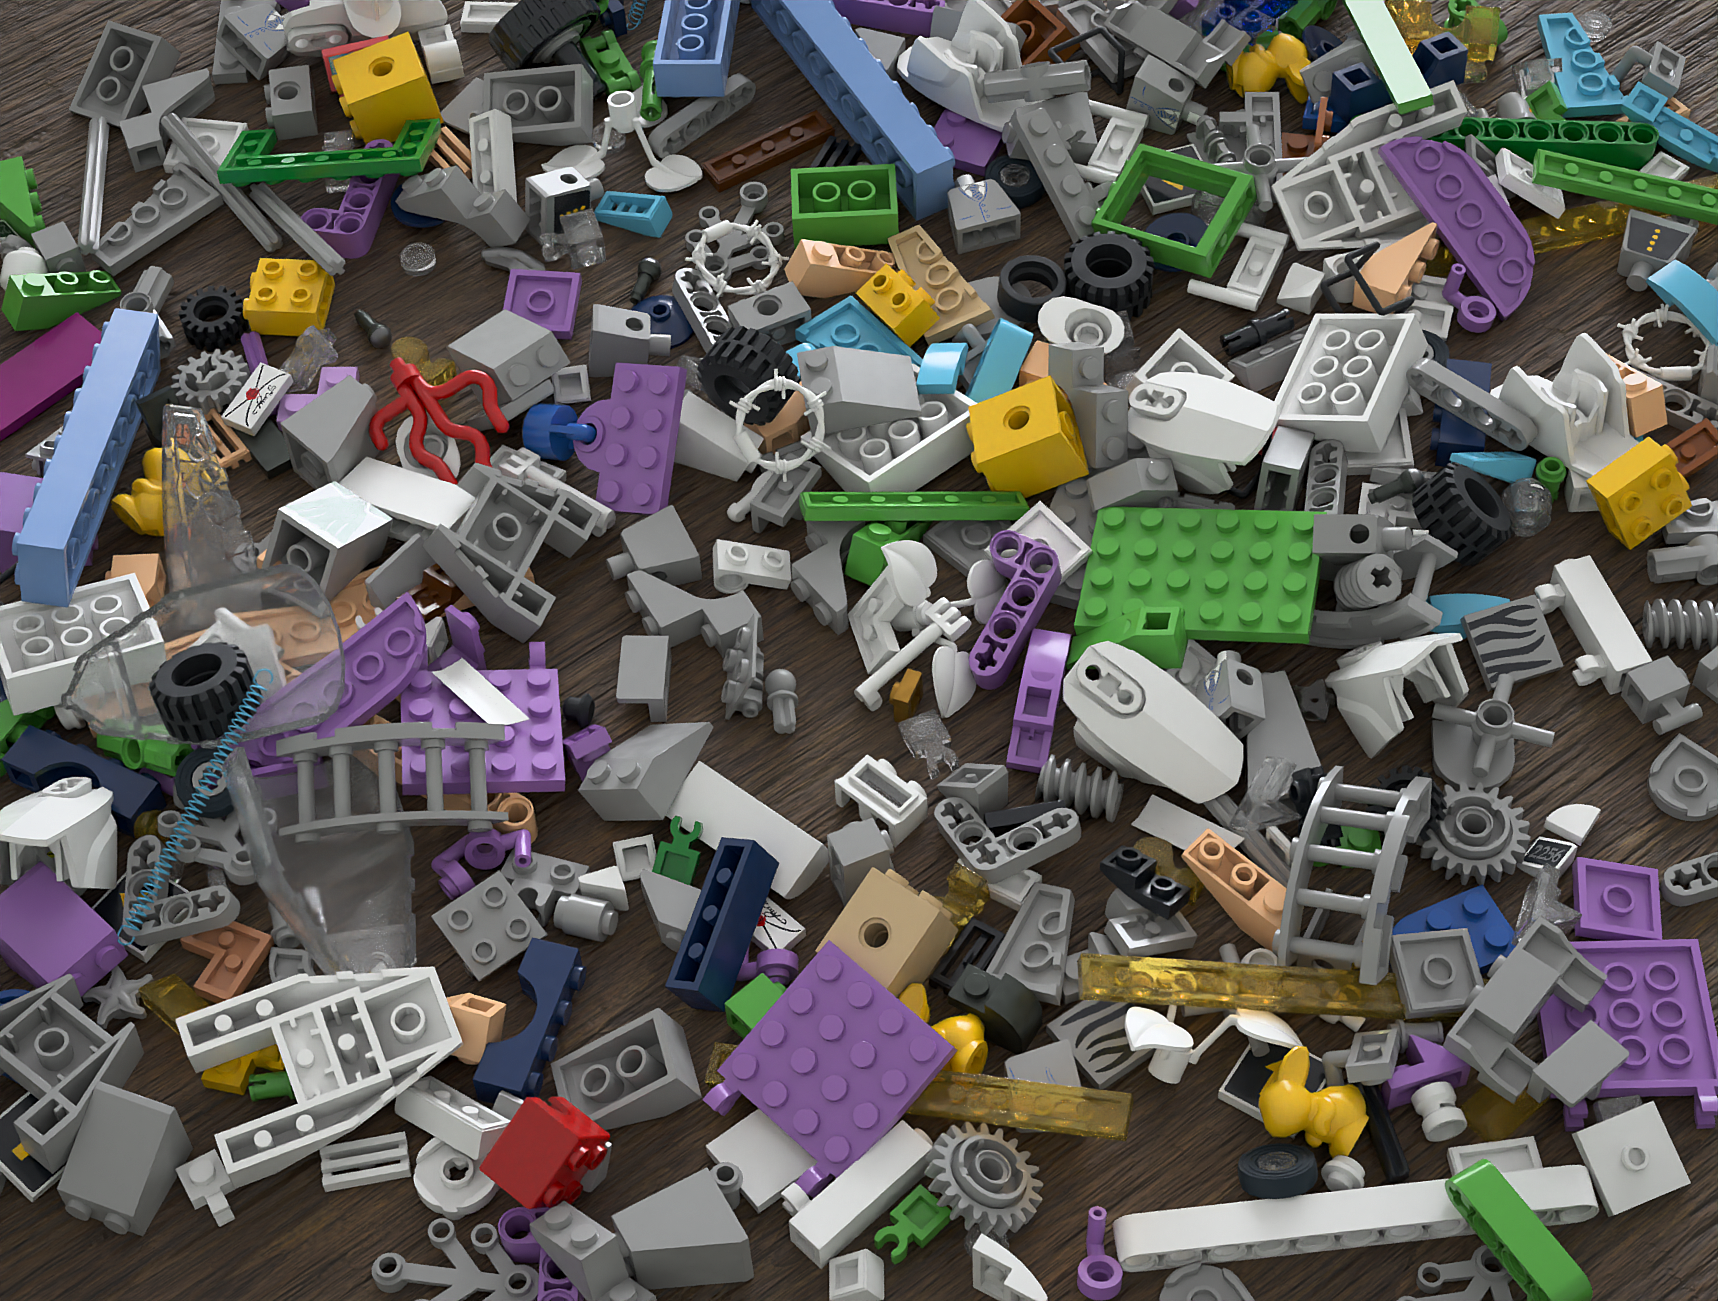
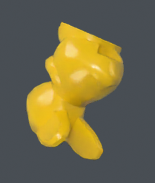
M1280 33L1275 36L1267 50L1261 44L1253 43L1249 48V52L1244 53L1242 51L1232 66L1226 64L1229 87L1231 90H1236L1242 98H1244L1245 92H1269L1277 78H1284L1291 94L1299 103L1303 104L1308 100L1309 94L1299 71L1311 62L1308 60V51L1305 44L1290 34Z
M153 448L145 452L142 459L145 479H136L131 484V495L121 494L111 500V508L128 527L140 535L146 533L152 536H167L165 529L166 491L163 480L166 448ZM169 448L168 456L171 459L189 461L186 454L181 450ZM169 462L167 465L169 471L165 478V484L169 493V504L178 507L176 496L173 493L178 478L176 473H184L182 476L183 481L188 476L192 478L182 491L184 494L196 501L209 503L208 495L203 488L198 464ZM208 471L203 473V477L212 501L215 484ZM170 510L168 512L170 519L166 527L170 536L177 531L179 510Z
M912 983L904 989L898 999L928 1024L931 1015L930 1007L927 1004L925 988L922 984ZM969 1013L963 1016L949 1017L930 1026L958 1050L935 1078L941 1080L948 1073H951L954 1084L959 1090L965 1092L971 1091L977 1083L986 1063L988 1053L987 1042L984 1041L985 1027L978 1016Z
M1293 1047L1284 1056L1270 1085L1263 1090L1259 1097L1258 1107L1265 1129L1272 1137L1286 1138L1304 1130L1305 1139L1311 1147L1317 1148L1321 1146L1322 1142L1329 1144V1154L1332 1159L1337 1155L1348 1156L1369 1119V1116L1366 1115V1103L1359 1088L1353 1084L1330 1086L1318 1092L1310 1093L1305 1087L1310 1067L1309 1051L1307 1047Z

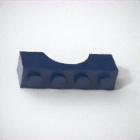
M1448 31L1420 41L1412 57L1429 89L1454 80L1455 85L1464 83L1468 49L1453 34ZM1362 62L1332 73L1329 106L1347 124L1356 115L1366 114L1393 103L1381 77L1376 76Z
M29 725L1 759L11 782L35 793L42 791L61 779L70 777H87L91 779L92 787L96 789L104 787L112 791L114 800L111 804V814L117 824V831L135 839L145 834L167 805L161 791V784L148 773L138 774L129 770L119 760L114 758L107 760L100 757L89 747L83 744L74 745L63 740L59 734L49 729L43 731Z
M532 937L519 967L518 976L522 993L536 1004V1012L530 1024L518 1035L505 1041L487 1044L473 1077L478 1100L495 1104L498 1094L502 1090L522 1100H525L527 1097L539 1096L543 1085L542 1071L546 1062H552L558 1047L557 1034L561 1025L566 1026L570 1020L572 1013L571 1000L575 990L580 991L585 982L586 967L582 966L578 948Z

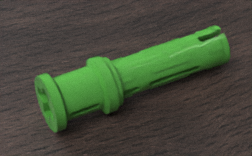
M657 40L647 42L641 50L643 62L640 65V76L644 82L640 115L647 121L658 120L662 113V97H657L653 69Z

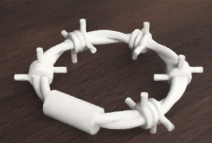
M724 220L702 230L701 241L692 252V258L685 257V261H692L696 264L695 269L699 268L705 281L713 287L714 291L718 292L715 298L722 297L723 292L743 296L758 295L765 292L782 266V260H789V257H782L778 254L769 237L761 231V225L756 226L759 222L758 220H755L751 226L730 223L728 220ZM741 230L747 233V240L752 239L750 241L751 245L758 239L769 249L768 262L762 261L761 265H769L771 268L770 274L762 281L756 280L753 283L748 277L746 280L751 286L733 288L728 286L727 282L723 280L724 273L718 275L716 279L705 269L706 256H713V253H705L704 245L733 231Z
M1660 304L1661 309L1647 313L1637 321L1633 318L1631 324H1617V327L1623 328L1622 336L1626 345V356L1629 361L1625 362L1626 365H1631L1639 371L1640 369L1665 382L1690 381L1692 376L1702 370L1707 349L1711 346L1710 341L1685 315L1668 311V304L1665 307L1664 304ZM1667 320L1685 323L1691 327L1685 331V334L1692 331L1694 338L1696 336L1701 337L1706 348L1703 352L1694 350L1695 354L1700 355L1697 366L1660 367V369L1649 367L1646 362L1652 360V357L1643 358L1638 354L1639 349L1636 348L1634 350L1631 345L1633 339L1643 340V337L1637 335L1638 327L1654 321L1653 326L1657 327L1658 324L1659 328L1662 327L1661 323H1666Z
M774 369V378L772 380L764 382L744 398H740L738 404L730 400L729 404L738 408L735 420L737 432L733 439L747 462H754L765 469L774 471L776 474H783V482H787V471L799 467L817 452L820 453L822 446L830 450L831 447L823 443L825 427L822 406L824 403L820 399L827 394L826 391L816 396L798 383L788 380L784 376L778 377V369ZM774 389V391H782V399H785V390L791 389L799 391L807 399V405L811 409L804 412V415L807 416L814 412L818 425L815 436L811 437L809 443L804 440L800 441L801 444L809 447L802 457L786 461V459L779 460V452H775V462L760 458L761 455L746 429H742L746 413H749L751 407L757 411L760 410V407L752 404L759 393Z

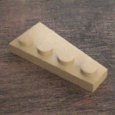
M920 225L887 238L899 271L903 269L914 280L916 285L913 289L915 291L922 287L935 301L931 308L940 319L924 333L929 346L932 343H939L955 336L966 324H972L976 327L995 318L991 308L986 302L981 300L975 289L964 280L958 269L952 262L947 260L941 249Z

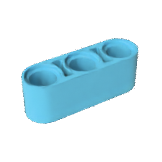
M1000 318L990 334L965 396L979 403L1012 390L1033 339V333Z

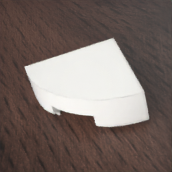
M1584 804L1563 806L1547 817L1544 828L1581 846L1599 818L1601 809Z

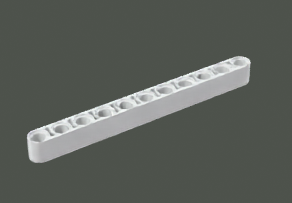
M1566 1165L1501 1173L1545 1226L1583 1222L1593 1218L1599 1212L1589 1171L1585 1166ZM1448 1179L1297 1195L1283 1199H1262L1136 1213L1122 1216L1112 1224L1118 1262L1122 1270L1127 1272L1179 1268L1193 1262H1201L1202 1265L1477 1233L1450 1201L1445 1189V1182Z

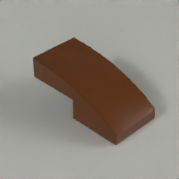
M437 563L423 570L422 583L407 591L421 611L425 624L435 617L441 616L445 613V609L448 606L454 605L464 595L461 589ZM403 593V594H401L400 596L396 597V600L399 599V598H400L402 595H404L405 593Z

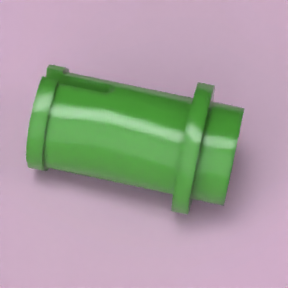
M1547 457L1538 463L1535 473L1538 478L1537 483L1544 488H1548L1550 492L1548 491V495L1545 496L1538 490H1534V497L1537 501H1540V497L1543 496L1545 504H1551V496L1552 503L1554 502L1553 499L1557 500L1559 485L1565 479L1566 468L1560 459Z
M286 1070L257 1075L250 1074L249 1083H254V1086H249V1093L253 1102L289 1096L291 1100L296 1099Z

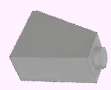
M1077 92L1016 108L1010 121L1004 124L1002 140L1007 145L1009 158L1030 160L1011 122L1015 117L1041 107H1045L1053 123L1060 121L1062 126L1081 120L1087 131L1086 134L1079 141L1070 144L1072 149L1068 152L1074 163L1086 166L1098 145L1087 92Z
M1278 425L1262 461L1254 510L1296 511L1309 468L1310 452L1313 447L1315 433Z

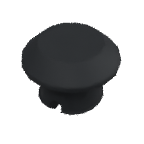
M585 694L582 698L569 696L563 704V716L566 720L577 721L579 727L584 728L593 719L595 702L590 694Z

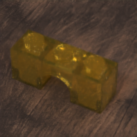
M1397 1L1395 24L1411 55L1414 54L1420 41L1449 31L1468 49L1467 58L1474 62L1494 60L1501 8L1466 5L1464 20L1460 25L1454 28H1442L1431 17L1432 2Z

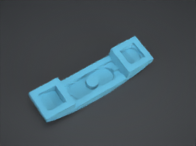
M1638 81L1621 107L1624 114L1632 122L1648 123L1654 126L1659 132L1658 144L1688 162L1718 173V136L1665 107L1664 105L1668 100L1667 97Z
M1676 259L1647 278L1646 283L1669 305V308L1675 304L1710 343L1718 347V291L1709 282Z

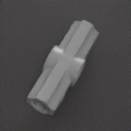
M1087 60L1050 64L1048 61L1022 65L1018 69L991 71L984 74V92L988 103L1024 99L1025 102L1051 99L1059 94H1072L1091 89V73Z
M1704 534L1692 539L1684 546L1648 550L1646 557L1647 572L1650 581L1655 584L1688 579H1697L1702 585L1718 584L1717 535Z

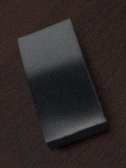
M1121 845L1100 862V870L1118 889L1142 907L1167 920L1190 902L1191 888L1175 882L1170 877L1156 874L1157 859L1141 853L1138 849Z

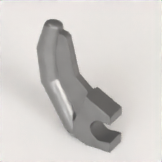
M499 246L483 249L481 252V258L487 265L509 272L511 269L545 271L543 263L522 250Z

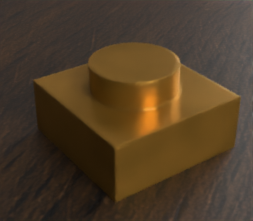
M907 669L902 681H896L893 685L889 703L894 706L895 722L909 726L923 697L921 672Z

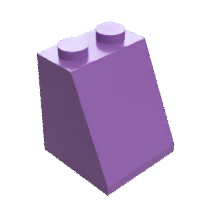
M41 861L0 894V955L9 968L37 989L70 973L75 979L80 996H83L128 956L124 946L117 941L119 937L115 930L63 881H57L56 874Z

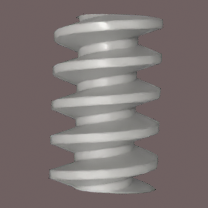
M1373 554L1344 565L1334 578L1336 601L1340 608L1348 612L1372 608L1394 600L1401 594L1402 581L1399 567L1392 558L1384 554Z
M1655 599L1650 608V604L1646 600L1642 622L1646 647L1651 648L1655 637H1659L1662 648L1667 649L1671 638H1675L1678 648L1683 649L1687 638H1691L1695 650H1699L1703 639L1708 640L1709 648L1713 650L1718 643V603L1714 609L1711 601L1704 600L1698 608L1694 600H1687L1682 608L1679 600L1672 599L1666 608L1662 599Z
M1051 754L1040 772L1035 791V802L1042 795L1044 803L1057 801L1058 798L1059 800H1065V805L1068 809L1074 802L1075 812L1080 815L1084 814L1090 805L1091 816L1095 819L1099 818L1106 809V819L1108 822L1113 823L1121 804L1124 783H1118V775L1115 770L1112 771L1107 780H1103L1102 767L1099 766L1092 776H1088L1086 763L1083 762L1076 772H1072L1071 759L1068 758L1061 768H1057L1055 755Z

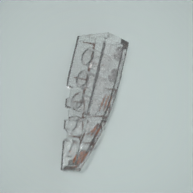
M165 404L163 407L162 506L165 555L173 623L206 626L215 621L218 613L224 608L234 615H238L262 606L254 541L250 531H245L240 518L242 510L238 500H233L227 485L230 481L225 467H220L215 455L217 447L202 408Z

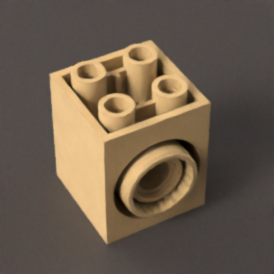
M872 867L815 951L818 953L830 940L898 998L908 985L912 983L923 984L959 930L949 920L953 914L942 907L943 904L935 897L923 890L919 894L917 890L908 885L909 882L891 869H888L883 874Z

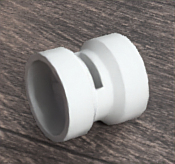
M1445 1081L1423 1086L1411 1097L1417 1114L1422 1115L1424 1119L1422 1128L1425 1136L1429 1141L1433 1142L1444 1141L1457 1136L1466 1129L1468 1124L1463 1111L1455 1106L1457 1097L1452 1085Z

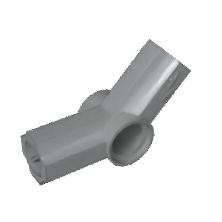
M150 266L148 270L143 271L133 292L128 293L121 299L120 308L159 314L174 285L172 275L166 273L161 267ZM158 315L161 360L168 357L176 345L172 335Z

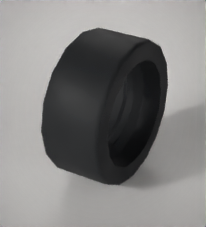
M1035 255L1019 256L1008 261L1001 269L997 291L999 306L1008 316L1018 321L1038 323V313L1044 303L1052 298L1065 296L1067 280L1064 271L1055 262ZM1031 280L1046 285L1052 293L1045 297L1031 298L1017 293L1011 286L1020 281Z

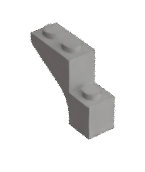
M1356 29L1345 34L1347 40L1299 71L1313 104L1320 101L1321 97L1330 96L1332 73L1362 62L1376 75L1373 67L1375 65Z
M207 68L142 86L150 113L119 121L135 173L163 165L165 161L166 143L170 137L162 129L161 119L163 116L174 113L181 120L183 117L194 118L215 101V94Z
M457 165L445 169L436 168L428 174L421 176L416 174L409 177L403 183V191L395 201L404 211L462 224L478 234L490 248L516 243L531 220L506 189L480 194Z
M1083 342L1050 344L1048 376L1051 375L1055 383L1066 392L1071 401L1089 466L1103 468L1118 466L1127 462L1128 390L1104 385V347Z
M806 521L807 536L805 540L811 553L791 564L793 579L791 588L801 602L806 601L813 608L816 618L822 625H829L837 635H840L849 627L848 605L842 567L848 558L853 534L865 527V521Z
M639 570L627 574L629 591L625 592V597L633 613L640 612L643 617L642 623L648 636H669L670 648L702 634L706 644L710 648L715 646L721 657L724 658L727 649H733L736 644L739 629L742 626H747L754 613L758 614L757 643L764 640L761 615L744 590L724 598L703 599L693 596L644 571Z
M566 1201L552 1207L544 1215L529 1224L535 1240L579 1290L586 1301H657L653 1293L629 1278L617 1236Z

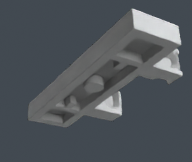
M1245 92L1244 109L1237 110L1236 112L1219 113L1218 128L1223 134L1231 135L1234 138L1240 135L1241 139L1245 138L1247 149L1249 146L1246 128L1252 124L1258 125L1260 127L1262 144L1271 146L1276 152V159H1282L1279 92ZM1277 173L1274 183L1283 177V173ZM1270 187L1272 203H1277Z
M1045 107L1015 117L1011 124L1073 243H1079V239L1084 236L1092 237V233H1095L1091 225L1092 219L1095 217L1096 209L1101 208L1106 200L1113 180L1092 188L1090 182L1084 183L1068 152L1072 149L1070 144L1079 141L1086 134L1087 131L1081 120L1062 126L1060 121L1053 123Z

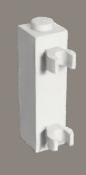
M1590 555L1578 559H1567L1554 565L1550 584H1543L1535 588L1534 591L1539 598L1537 600L1543 615L1559 607L1587 654L1575 660L1579 669L1573 671L1572 675L1579 686L1591 684L1598 678H1601L1609 694H1615L1622 691L1627 672L1652 662L1648 652Z
M901 1120L812 1201L793 1182L781 1193V1196L786 1200L782 1203L783 1208L793 1216L789 1220L791 1241L820 1269L829 1263V1259L837 1256L925 1176L924 1171L930 1165L926 1160V1156L933 1148V1143L928 1135L919 1128L913 1130L905 1121Z

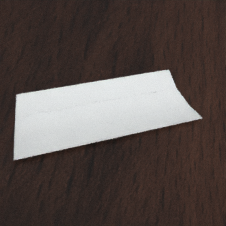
M463 658L443 670L432 672L487 723L509 725L529 720L520 709Z
M1153 794L1139 817L1131 823V825L1183 850H1186L1207 828L1234 848L1245 839Z

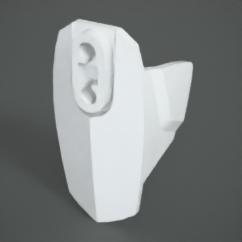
M310 0L309 6L291 11L283 20L287 51L296 56L322 57L321 50L372 39L361 35L353 28L348 19L343 0ZM398 0L401 8V20L398 28L388 37L390 39L409 32L413 41L419 39L417 31L444 25L448 19L444 5L440 0Z
M968 0L962 13L958 30L952 41L940 37L924 38L919 36L910 48L898 56L897 72L917 91L957 114L1000 132L1003 131L1004 124L1010 121L1016 108L1042 102H1025L1024 99L988 103L984 92V74L991 71L1018 69L1022 66L1018 40L1012 34L1009 24L982 0Z
M1586 333L1576 337L1560 372L1553 382L1540 376H1527L1520 367L1515 366L1510 369L1504 384L1492 389L1490 392L1491 395L1525 414L1534 422L1538 435L1529 444L1530 446L1548 457L1560 459L1564 466L1587 478L1595 475L1639 443L1629 434L1626 384L1620 376L1619 369L1601 347Z
M1164 372L1146 380V383L1137 386L1131 392L1129 397L1131 408L1128 411V432L1146 446L1149 457L1171 458L1176 482L1185 490L1199 494H1218L1224 490H1229L1233 485L1227 472H1234L1237 468L1235 465L1245 466L1265 445L1276 427L1281 407L1276 402L1258 393L1212 376L1191 372ZM1153 399L1154 403L1151 404L1149 400Z
M1460 633L1431 634L1384 645L1379 641L1353 649L1336 659L1340 669L1330 673L1325 683L1328 688L1334 690L1339 711L1369 758L1372 759L1377 756L1393 738L1403 731L1404 721L1414 718L1403 697L1404 677L1414 683L1424 703L1433 700L1434 703L1457 707L1468 695L1469 688L1452 643L1463 640Z
M1101 642L1089 646L1063 679V701L1077 718L1074 726V738L1077 746L1110 770L1117 771V774L1121 777L1135 778L1142 783L1168 787L1197 804L1215 799L1237 784L1243 764V744L1189 690L1145 657L1113 642ZM1093 666L1099 671L1098 680H1090L1086 677L1085 670L1087 667ZM1119 691L1128 692L1132 698L1131 704H1121L1116 693Z
M70 777L61 779L42 791L21 798L1 809L0 885H12L25 874V871L30 870L37 864L36 846H48L55 855L57 881L70 879L74 888L115 889L117 881V824L111 814V804L114 800L113 792L104 787L92 789L90 778Z

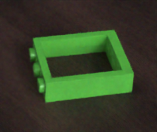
M1140 143L1134 154L1130 157V160L1126 159L1123 172L1117 182L1114 181L1111 184L1101 208L1096 209L1091 225L1094 232H1100L1101 234H1107V231H1115V234L1118 235L1122 233L1130 235V239L1137 238L1142 242V247H1148L1150 257H1153L1155 262L1211 278L1257 199L1254 178L1249 174ZM1149 176L1225 198L1197 247L1120 225Z

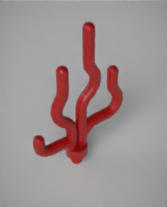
M401 357L392 360L390 367L393 373L390 380L400 396L380 409L369 423L368 433L376 449L384 451L388 448L389 441L383 432L384 425L408 409L413 417V425L409 435V448L413 458L420 465L433 470L439 480L457 485L458 481L442 458L428 452L424 447V437L428 425L427 411L436 427L444 435L458 440H467L474 445L475 463L492 467L490 463V446L486 437L476 428L454 424L448 418L438 400L447 399L471 384L479 385L482 389L483 408L488 419L497 432L506 433L509 430V423L498 406V390L494 380L483 371L467 370L440 386H432L424 380L416 365L406 364Z

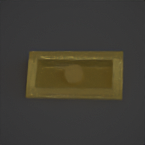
M175 973L145 984L138 989L144 1004L180 1037L175 1019L210 1006L203 998L197 996L195 991Z
M1483 1085L1459 1109L1464 1113L1468 1123L1467 1126L1486 1142L1502 1141L1550 1098V1095L1539 1104L1526 1093L1527 1086L1513 1104L1486 1085Z

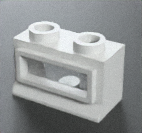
M866 755L847 774L835 780L836 804L843 807L850 801L851 797L859 803V815L863 821L872 817L874 821L877 818L881 819L889 825V836L895 848L928 817L927 795L924 789L915 781L911 780L906 783L900 779L894 767L885 759L876 761L869 755Z

